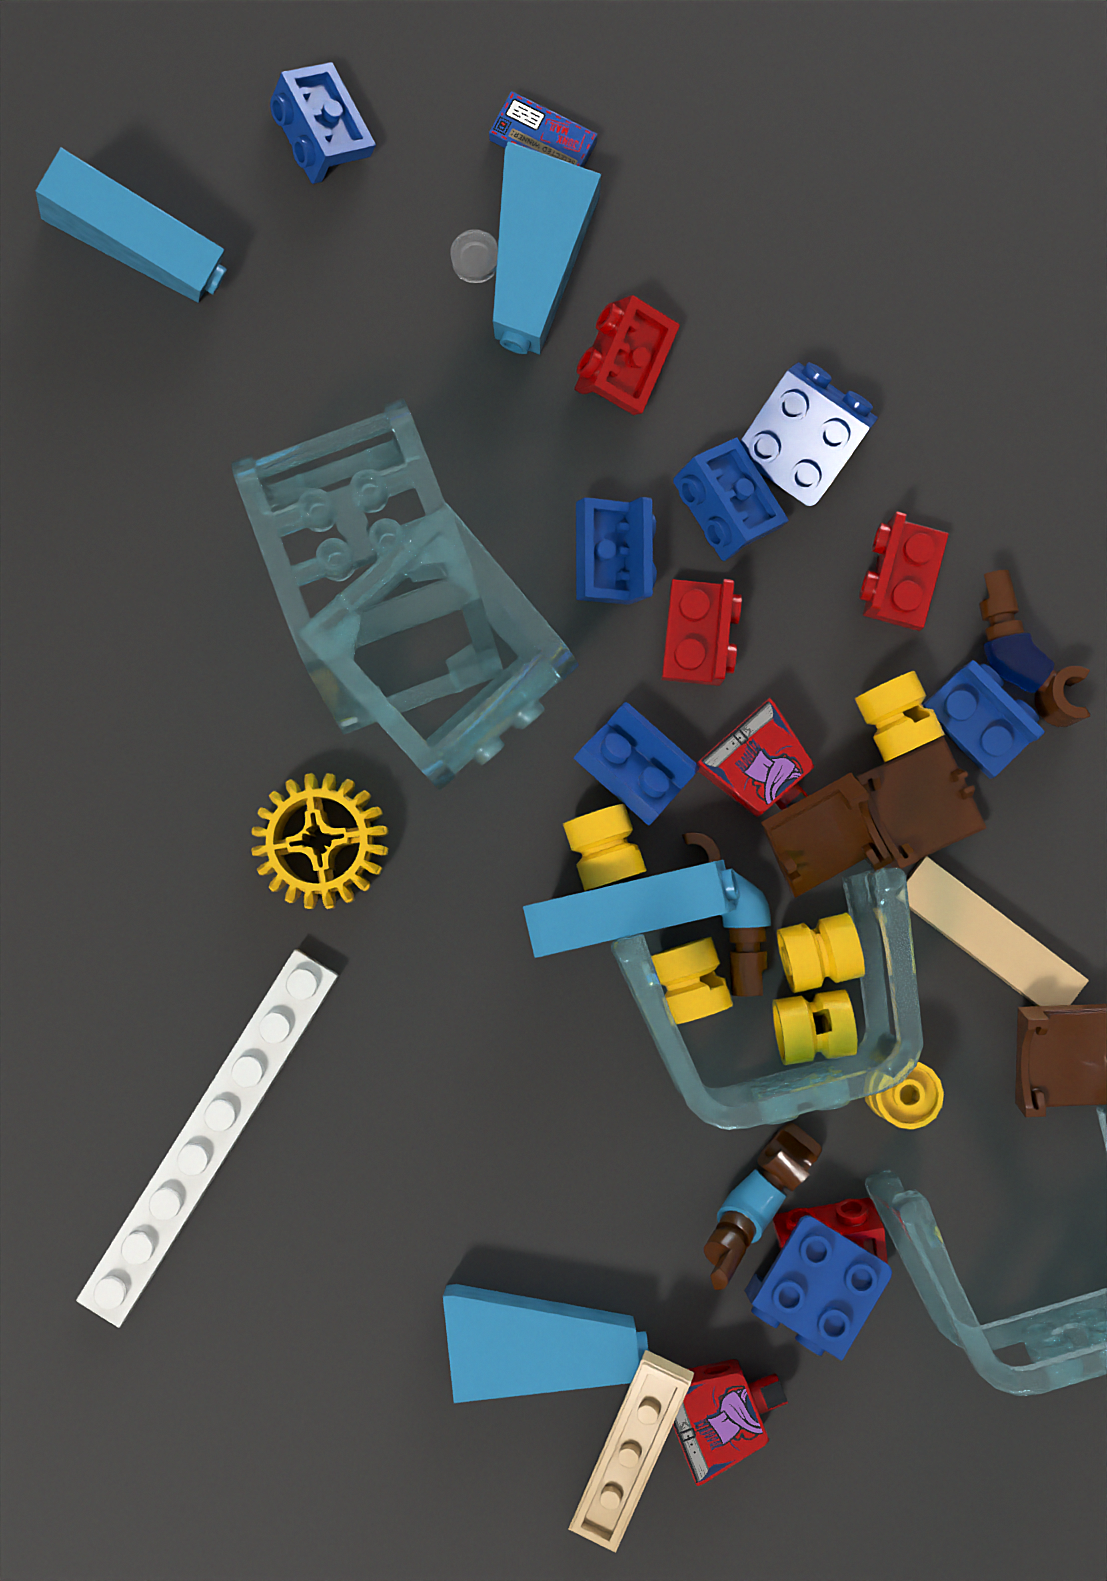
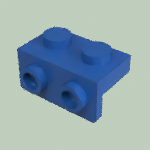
M584 497L576 501V600L630 605L652 596L657 571L653 563L652 539L656 532V519L654 514H652L651 498L640 497L631 502H620Z

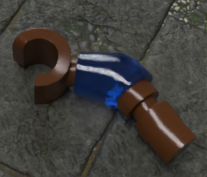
M997 570L985 573L984 577L989 598L981 601L979 608L982 620L989 621L990 627L985 629L988 642L983 645L990 667L1002 679L1029 693L1036 692L1035 706L1039 715L1047 723L1056 727H1068L1090 717L1091 715L1086 706L1076 707L1066 700L1063 689L1064 684L1071 687L1084 680L1090 670L1082 666H1068L1057 672L1053 670L1055 663L1033 643L1031 634L1024 632L1022 621L1015 620L1014 615L1019 612V607L1010 571Z

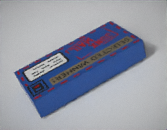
M511 91L489 131V140L503 148H506L509 141L584 167L597 143V133Z

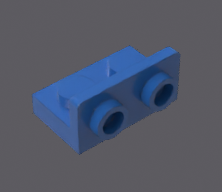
M332 62L281 72L270 101L271 113L275 122L283 128L292 146L297 164L304 168L312 184L323 181L329 166L371 157L376 144Z
M737 437L694 456L673 478L682 501L689 507L704 531L708 543L714 547L722 561L732 558L744 546L780 529L789 521Z
M972 660L961 667L923 704V708L934 710L944 733L991 779L996 777L1030 742L1038 740L1045 731L1037 724L1040 719L1033 708L1020 699L1015 701L1002 688L1004 682L995 670L982 663L979 665Z
M627 702L617 709L609 721L573 758L648 826L699 771L697 763Z

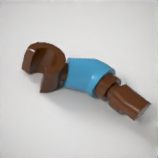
M697 832L682 834L686 845L698 844L706 850L709 856V863L722 860L720 848L711 837ZM735 872L740 898L733 900L736 910L721 914L723 927L729 928V942L735 943V951L730 952L731 995L741 997L763 996L762 970L768 969L767 951L761 950V942L767 941L766 926H771L769 904L763 891Z
M785 1123L760 1153L758 1164L765 1169L764 1172L756 1168L731 1191L717 1213L718 1224L716 1230L713 1231L704 1246L706 1258L715 1265L710 1275L715 1290L726 1288L745 1255L746 1249L751 1243L757 1242L761 1238L787 1197V1194L782 1189L786 1187L793 1192L809 1176L810 1173L807 1170L817 1161L822 1152V1147L819 1143L793 1123Z

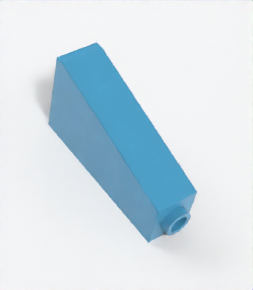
M509 141L504 155L493 311L495 339L500 340V344L504 348L512 352L527 354L528 351L540 355L598 203L601 189V174Z
M61 147L35 190L42 220L199 303L205 291L214 295L227 272V269L221 265L225 249Z
M719 860L523 906L534 957L537 958L725 914L736 910L733 900L740 898V891L734 870L732 868L726 869L724 860Z
M459 1284L446 1285L443 1294L454 1403L628 1384L632 1382L645 1350L649 1351L646 1331L636 1332L634 1316Z

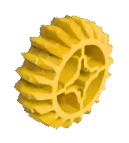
M310 773L305 775L304 791H301L296 781L290 779L286 782V789L291 797L285 799L283 795L276 791L269 795L271 801L278 808L275 812L262 807L258 810L257 814L261 818L270 821L267 829L257 826L252 828L251 833L254 836L266 838V845L255 846L251 851L253 856L269 857V861L261 864L257 871L259 875L263 876L276 871V877L269 884L271 891L277 892L286 884H289L285 901L295 903L303 891L305 892L304 907L314 909L318 901V895L322 894L325 908L332 909L336 906L335 892L339 891L342 899L346 903H351L355 900L354 893L350 887L352 883H355L363 891H368L371 888L369 881L362 876L365 869L373 874H381L383 868L378 864L370 862L372 853L380 856L388 854L387 847L374 845V837L388 835V828L386 826H371L370 822L378 819L383 812L379 807H372L366 811L362 809L371 798V795L365 790L358 793L353 799L350 798L355 788V783L352 780L346 779L339 790L335 791L337 783L335 775L327 773L323 779L322 788H319L316 776ZM322 800L342 804L353 815L358 827L350 829L333 828L329 823L327 813L323 811ZM307 804L308 811L305 812V825L298 834L282 840L283 831L289 818L299 808ZM319 826L324 834L344 837L332 840L330 847L325 846L327 851L323 854L320 853L319 849L304 845L297 846L298 844L308 843L311 836L316 837L313 832L319 829ZM360 843L357 857L352 866L343 875L334 879L333 870H336L335 857L337 853L344 847ZM306 854L311 859L313 871H317L319 883H310L297 876L288 866L284 855Z

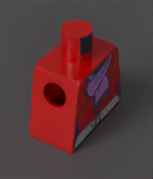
M770 698L697 762L699 773L756 817L763 814L774 803L782 811L809 796L798 782L814 768L808 754L776 704Z
M737 1359L688 1368V1370L694 1372L693 1379L675 1418L673 1427L696 1486L705 1484L769 1442L760 1414L788 1404L776 1372L747 1384Z

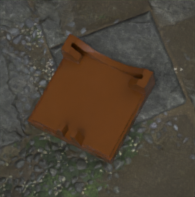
M944 737L855 777L869 794L868 808L883 843L891 855L893 862L890 864L893 870L909 866L929 854L987 828L972 797L975 788L973 785L968 787L964 779L968 776V773L958 768Z
M851 772L761 822L788 888L795 898L864 859L875 872L893 862L871 818L868 808L869 794Z
M1107 1004L1018 1007L1015 1104L1025 1117H1046V1107L1107 1105Z

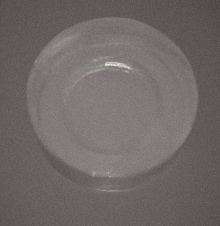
M472 229L456 237L451 246L450 255L453 269L462 280L469 283H482L492 278L496 273L498 244L489 233L483 230Z

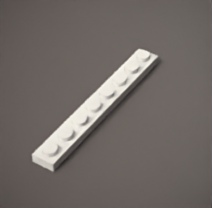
M299 949L293 951L76 1300L77 1302L118 1328L125 1323L340 976L339 974Z

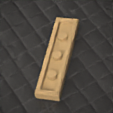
M927 856L921 858L893 895L894 898L1035 1006L1071 1005L1089 981Z
M645 1350L573 1515L569 1530L616 1553L691 1385L694 1372Z

